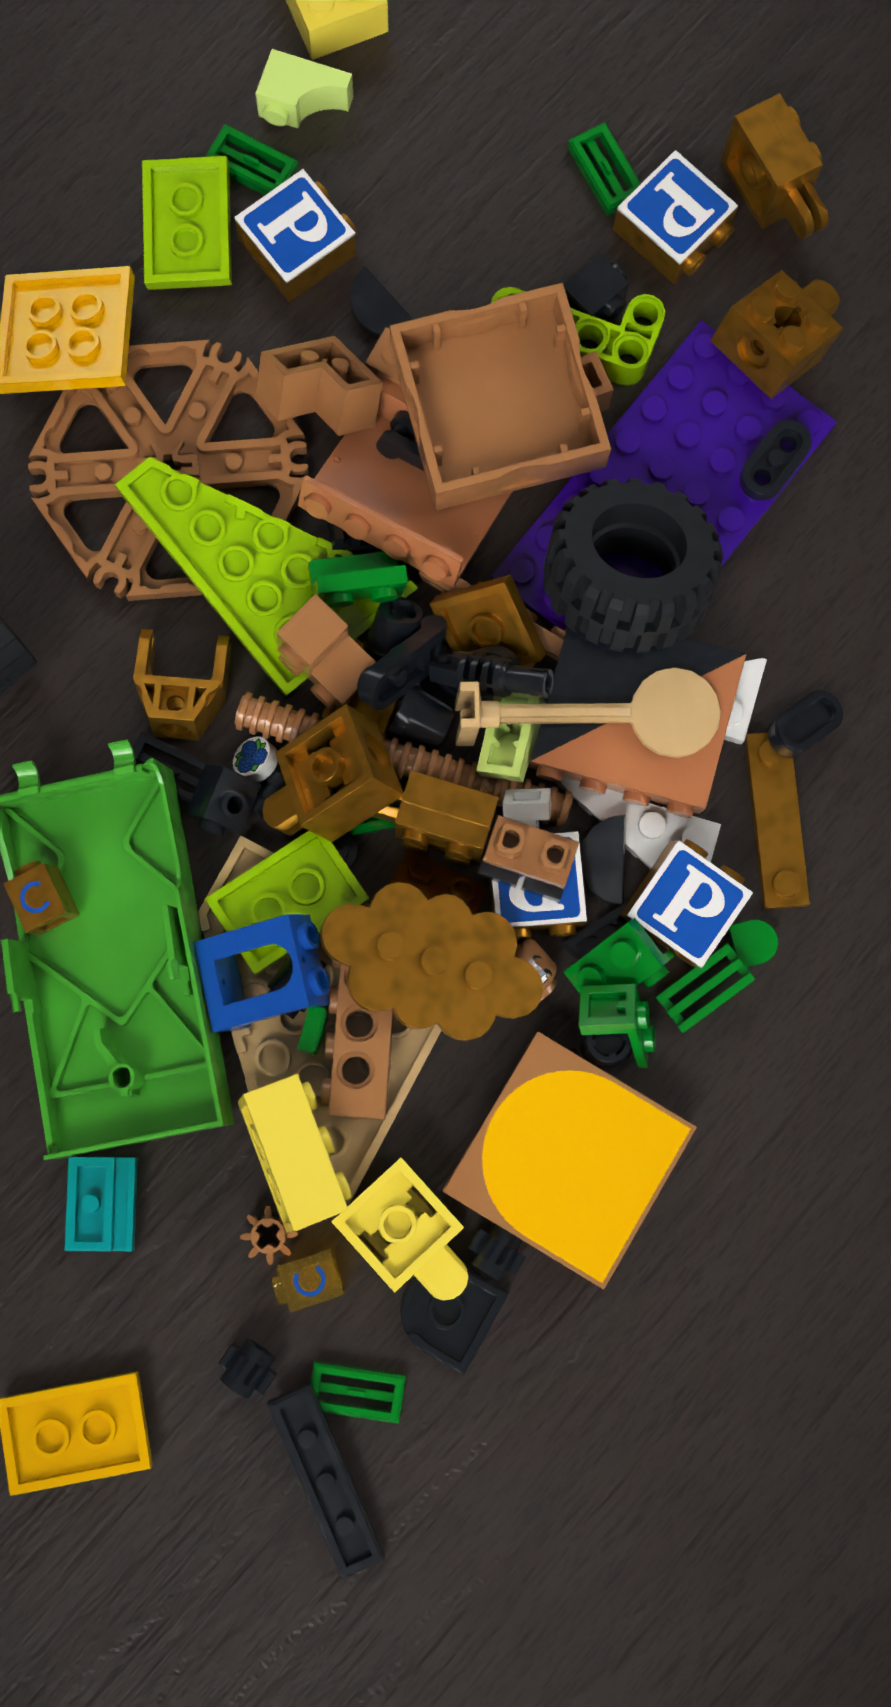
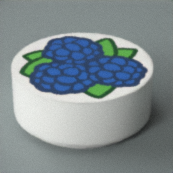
M263 737L249 738L235 752L233 768L235 772L256 782H261L271 775L277 765L278 759L275 754L277 749Z

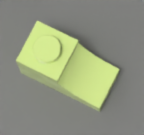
M272 49L255 93L258 114L273 125H288L299 128L300 122L312 113L328 109L349 111L353 100L352 73Z
M512 693L505 698L495 695L493 697V701H499V704H546L545 700L541 697L521 693ZM500 724L499 728H486L476 769L479 775L523 782L541 724Z

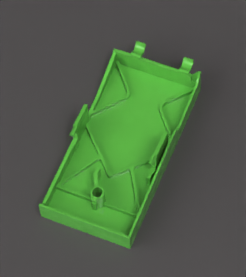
M128 739L108 743L114 758V770L41 786L38 769L32 760L13 764V769L16 771L19 780L18 791L0 795V852L8 881L16 877L15 870L30 862L40 861L41 864L46 863L59 868L80 913V916L42 935L25 932L15 911L19 941L12 939L1 940L7 994L11 998L13 1013L22 1011L20 1000L24 1001L48 1155L43 1156L44 1160L61 1159L235 1124L219 1032H212L193 942L203 940L174 772L171 768L154 758L148 759L144 764L136 765L134 750Z

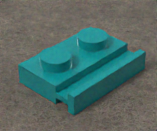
M68 1157L65 1251H135L138 1158Z

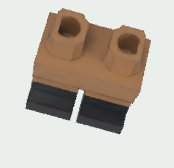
M498 815L477 875L516 888L520 874L525 875L521 890L560 903L579 842Z

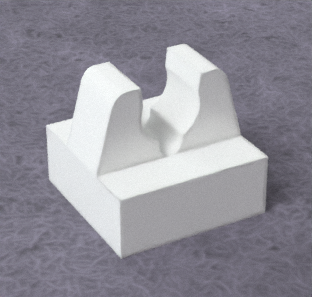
M551 788L506 790L503 800V817L539 828V820H550L552 806Z

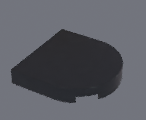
M467 1268L469 1278L463 1292L454 1299L440 1300L432 1296L414 1276L406 1286L401 1300L400 1314L403 1328L410 1341L419 1350L464 1376L509 1292Z

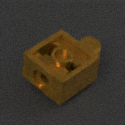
M779 93L735 115L721 162L760 227L763 229L786 217L799 239L810 236L813 231H820L826 228L829 222L828 211L814 189L823 166L822 156L817 145L812 141L809 142L802 131L800 119L795 109L787 106Z
M781 270L731 306L710 341L772 399L820 362L843 330V327L832 318V314L835 313L840 303L839 295L833 286L820 279L810 281L801 288Z
M345 704L275 752L286 786L265 799L263 818L269 826L289 836L305 828L333 842L404 795L377 723Z
M411 771L405 791L403 792L404 795L390 804L399 807V809L387 806L371 816L394 823L395 837L402 839L401 845L403 847L420 853H427L429 847L445 852L444 859L450 862L470 866L471 861L478 863L481 861L499 797Z

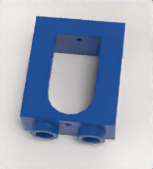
M286 914L193 942L213 1033L236 1031L251 1027V1023L309 1007L330 1005L328 996L330 990L329 977L321 965L318 952L319 933L311 921L310 915ZM271 944L283 947L289 953L293 964V972L289 982L277 991L245 999L236 954Z

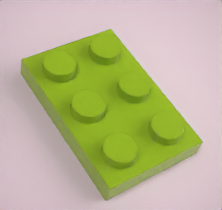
M227 156L142 160L144 283L147 289L232 285L230 175Z
M307 831L205 898L226 932L286 914H308L311 916V921L316 926L319 934L321 932V925L327 915L338 906L346 904L364 905L370 901L332 842L311 831ZM271 944L243 952L241 955L254 975L257 976L289 955V953L283 947Z

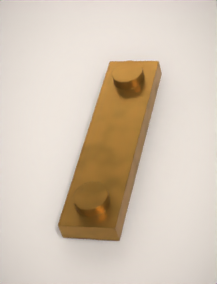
M768 732L746 734L744 743L763 910L806 907L810 905L793 758L784 757L773 749L768 739Z

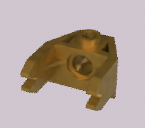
M141 630L133 680L154 737L200 740L226 702L232 645L230 644V636L219 635L216 645L213 676L210 680L152 675L155 657V637H153V630Z

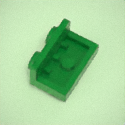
M385 552L311 560L308 564L312 597L316 594L330 608L347 607L354 604V601L371 599L372 603L393 601L402 595L408 584L406 565L398 566L397 560L389 557Z
M633 918L563 973L579 994L581 986L636 984L637 986L643 981L646 987L649 988L669 973L665 964L673 959L676 954L672 949L662 954L636 918Z

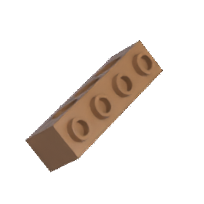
M332 959V968H340L339 986H330L329 992L330 1005H328V1013L336 1014L335 1032H327L325 1059L333 1060L332 1077L323 1078L321 1106H329V1116L386 1120L394 1012L392 1008L381 1012L367 1011L358 1006L350 997L346 985L349 967ZM358 1012H364L373 1019V1028L364 1037H354L347 1030L349 1018ZM353 1058L364 1059L370 1068L369 1076L360 1084H351L344 1077V1066Z

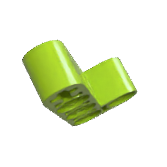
M514 287L502 288L494 294L491 303L502 297L526 291ZM642 294L633 298L627 306L620 326L570 308L579 340H592L598 345L597 348L587 349L580 344V357L596 351L610 381L625 386L633 385L640 381L650 361L665 317V308L660 299L649 294ZM645 317L652 322V325L642 326L634 319ZM629 354L636 357L638 362L627 364L619 356Z

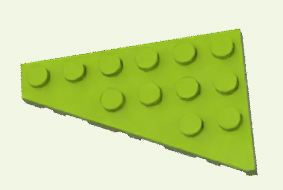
M152 457L147 458L115 484L118 492L284 696L304 682L307 677L303 673L296 677L278 659L280 654L277 651V632L312 598L308 571L309 562L318 559L352 556V552L348 550H332L331 542L306 533L283 519L264 513L261 509L230 494H224L203 484L188 474H182ZM408 580L402 595L398 597L407 598L418 589L413 581ZM371 599L354 601V604L347 607L331 609L349 626L348 635L355 640L371 627L380 603H372Z

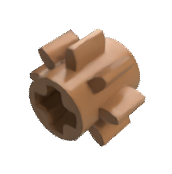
M268 1205L264 1211V1219L259 1220L252 1214L247 1216L253 1228L251 1232L240 1235V1239L251 1240L254 1246L249 1253V1258H253L261 1252L266 1254L268 1265H272L275 1260V1252L279 1249L287 1256L293 1253L286 1242L288 1238L298 1236L299 1231L286 1233L281 1218L273 1217V1209L271 1205ZM261 1224L267 1228L273 1224L278 1225L280 1230L276 1236L281 1241L278 1246L273 1242L264 1246L260 1242L263 1236L262 1231L259 1229Z

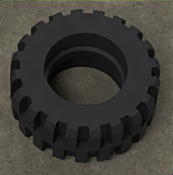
M618 478L602 482L599 488L594 484L581 490L579 496L571 497L563 505L562 512L557 514L543 566V573L545 575L543 580L546 595L551 598L550 605L559 617L565 616L564 623L573 632L577 633L580 630L586 634L585 639L595 645L602 642L610 645L609 650L623 652L624 648H633L634 653L649 652L651 646H656L658 650L674 645L676 639L678 641L683 640L693 633L695 626L702 622L722 571L723 548L720 542H718L719 535L712 522L706 523L708 518L706 513L698 505L691 506L689 498L679 491L674 494L666 490V485L655 481L653 485L644 484L642 479L629 478L627 482L619 483ZM609 553L636 555L651 562L664 576L655 578L632 577L613 569L600 556Z

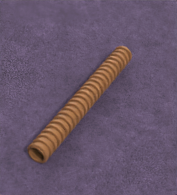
M246 692L240 700L234 724H236L237 730L242 731L245 727L249 728L250 734L255 735L258 731L262 733L263 738L269 739L270 736L276 737V742L282 743L283 740H287L290 743L323 719L319 718V713L314 712L310 716L306 714V709L300 708L297 712L293 710V705L287 704L285 707H281L280 701L273 700L272 703H268L266 697L260 696L259 699L253 698V693ZM381 733L398 780H401L403 776L409 778L410 772L414 771L499 797L497 806L502 807V812L506 790L545 788V784L539 782L538 786L531 784L532 780L526 778L524 782L480 776L476 771L477 762H473L472 765L465 764L466 760L464 758H459V761L452 760L451 754L447 753L445 757L439 756L438 750L434 749L430 753L425 751V746L420 745L419 749L412 747V742L407 741L404 745L399 743V738L393 737L391 741L385 739L386 734ZM553 786L551 788L552 806L550 820H541V823L547 825L548 822L555 823V828L561 829L566 823L573 797L572 792L566 790L562 794L558 792V787Z

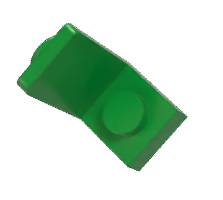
M636 984L581 986L579 1029L581 1035L628 1034L638 1069L648 1068V1052L656 1051V1034L654 1025H649L648 1002L640 1001Z

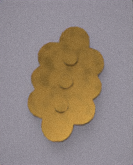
M397 882L386 885L377 892L369 907L357 904L338 906L327 915L321 925L320 940L324 951L331 959L349 967L346 985L353 1001L367 1011L381 1012L392 1008L400 1023L410 1029L420 1030L437 1024L444 1034L455 1040L468 1041L485 1034L491 1028L496 1016L515 1019L528 1015L537 1008L542 998L543 983L539 972L532 964L514 957L517 938L514 928L508 920L497 913L491 912L472 915L464 901L455 895L442 894L427 900L420 889L408 883Z

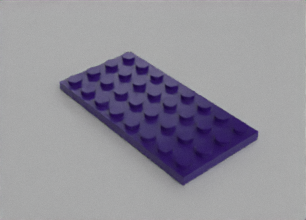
M701 320L607 434L611 452L606 468L573 476L491 575L490 580L511 574L525 607L535 613L550 628L556 626L566 632L565 616L559 617L550 605L551 598L546 595L543 586L545 576L543 566L553 524L557 514L562 512L563 505L571 497L579 496L581 490L596 484L599 488L602 482L617 478L619 483L627 482L629 478L642 479V483L653 485L655 481L666 485V490L674 494L679 491L686 495L691 506L698 505L708 517L706 523L712 522L719 535L718 542H720L723 548V560L721 563V567H723L832 431L837 421L790 386L770 399L710 341L716 331ZM784 420H794L803 424L811 435L812 443L807 456L775 497L765 501H758L748 497L741 489L739 482L741 470L748 458L777 423ZM782 442L779 444L783 451H793V447L789 443ZM763 475L754 476L757 484H768L766 477ZM609 553L600 556L613 569L632 577L655 578L664 576L655 565L636 555Z

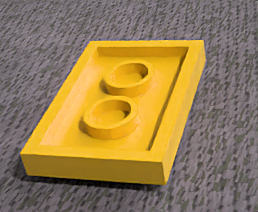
M139 1371L0 1397V1430L10 1496L147 1470L153 1466Z

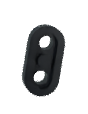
M784 420L777 423L748 458L739 477L741 489L748 497L758 501H765L775 497L807 456L812 443L811 435L803 424L794 420ZM787 442L793 447V451L785 452L780 448L779 444ZM763 475L766 477L768 484H757L754 476Z

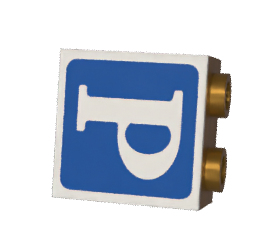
M675 150L618 206L613 230L668 280L675 284L685 273L688 276H692L700 268L706 259L705 253L713 245L719 248L729 239L735 229L732 226V222L738 205Z
M304 169L234 217L239 241L289 303L356 255L355 236H357V230L353 222L345 213L340 214L335 209L324 186L318 181L314 183Z
M578 831L554 833L579 842ZM580 844L578 845L560 903L521 890L525 875L520 874L516 888L489 879L492 913H497L508 920L514 928L517 940L532 938L531 931L549 929L551 937L577 934L576 927H583L587 922Z
M688 839L683 843L677 840L668 843L619 916L628 922L636 918L649 937L666 949H672L676 956L690 966L702 968L753 892L742 885L745 879L740 874L725 865H722L719 869L706 860L708 853L699 845Z

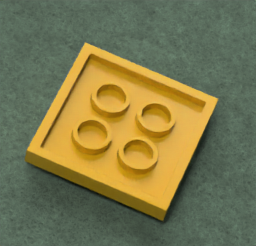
M122 266L5 275L0 320V394L126 386L135 280L131 267Z

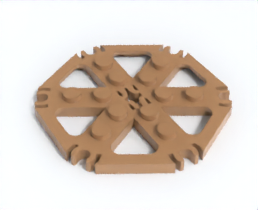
M210 340L131 345L128 351L126 386L63 390L29 455L31 463L28 464V469L31 475L42 474L46 476V479L42 484L29 485V490L33 497H37L31 498L89 583L94 573L93 582L99 589L104 586L108 578H117L119 581L114 593L118 598L126 595L129 583H132L131 590L126 595L128 601L202 595L189 578L156 580L147 574V564L159 541L127 501L100 551L89 550L65 517V509L73 501L122 497L115 488V484L149 457L163 463L172 460L175 467L181 468V470L176 471L188 474L216 490L272 486L278 490L280 498L271 516L278 517L287 522L290 521L299 502L302 479L305 475H309L308 464H294L291 461L295 455L307 454L305 435L293 419L278 421L256 398L259 372L249 358H247L246 364L242 368V353L237 351L230 362L223 363L219 361L223 353L222 344L216 342L211 346ZM187 366L192 370V374L165 425L134 382V376L143 368ZM240 393H246L253 397L275 429L272 438L210 442L230 401L235 395ZM85 405H94L100 409L127 449L63 454L61 443L79 409Z

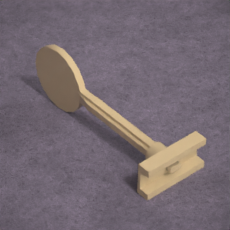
M680 668L656 671L643 680L633 695L631 703L499 704V701H481L479 682H460L455 700V711H460L456 746H474L479 728H499L500 724L630 723L634 733L645 747L661 756L680 758L693 755L709 744L718 730L721 710L717 694L707 680L693 671Z

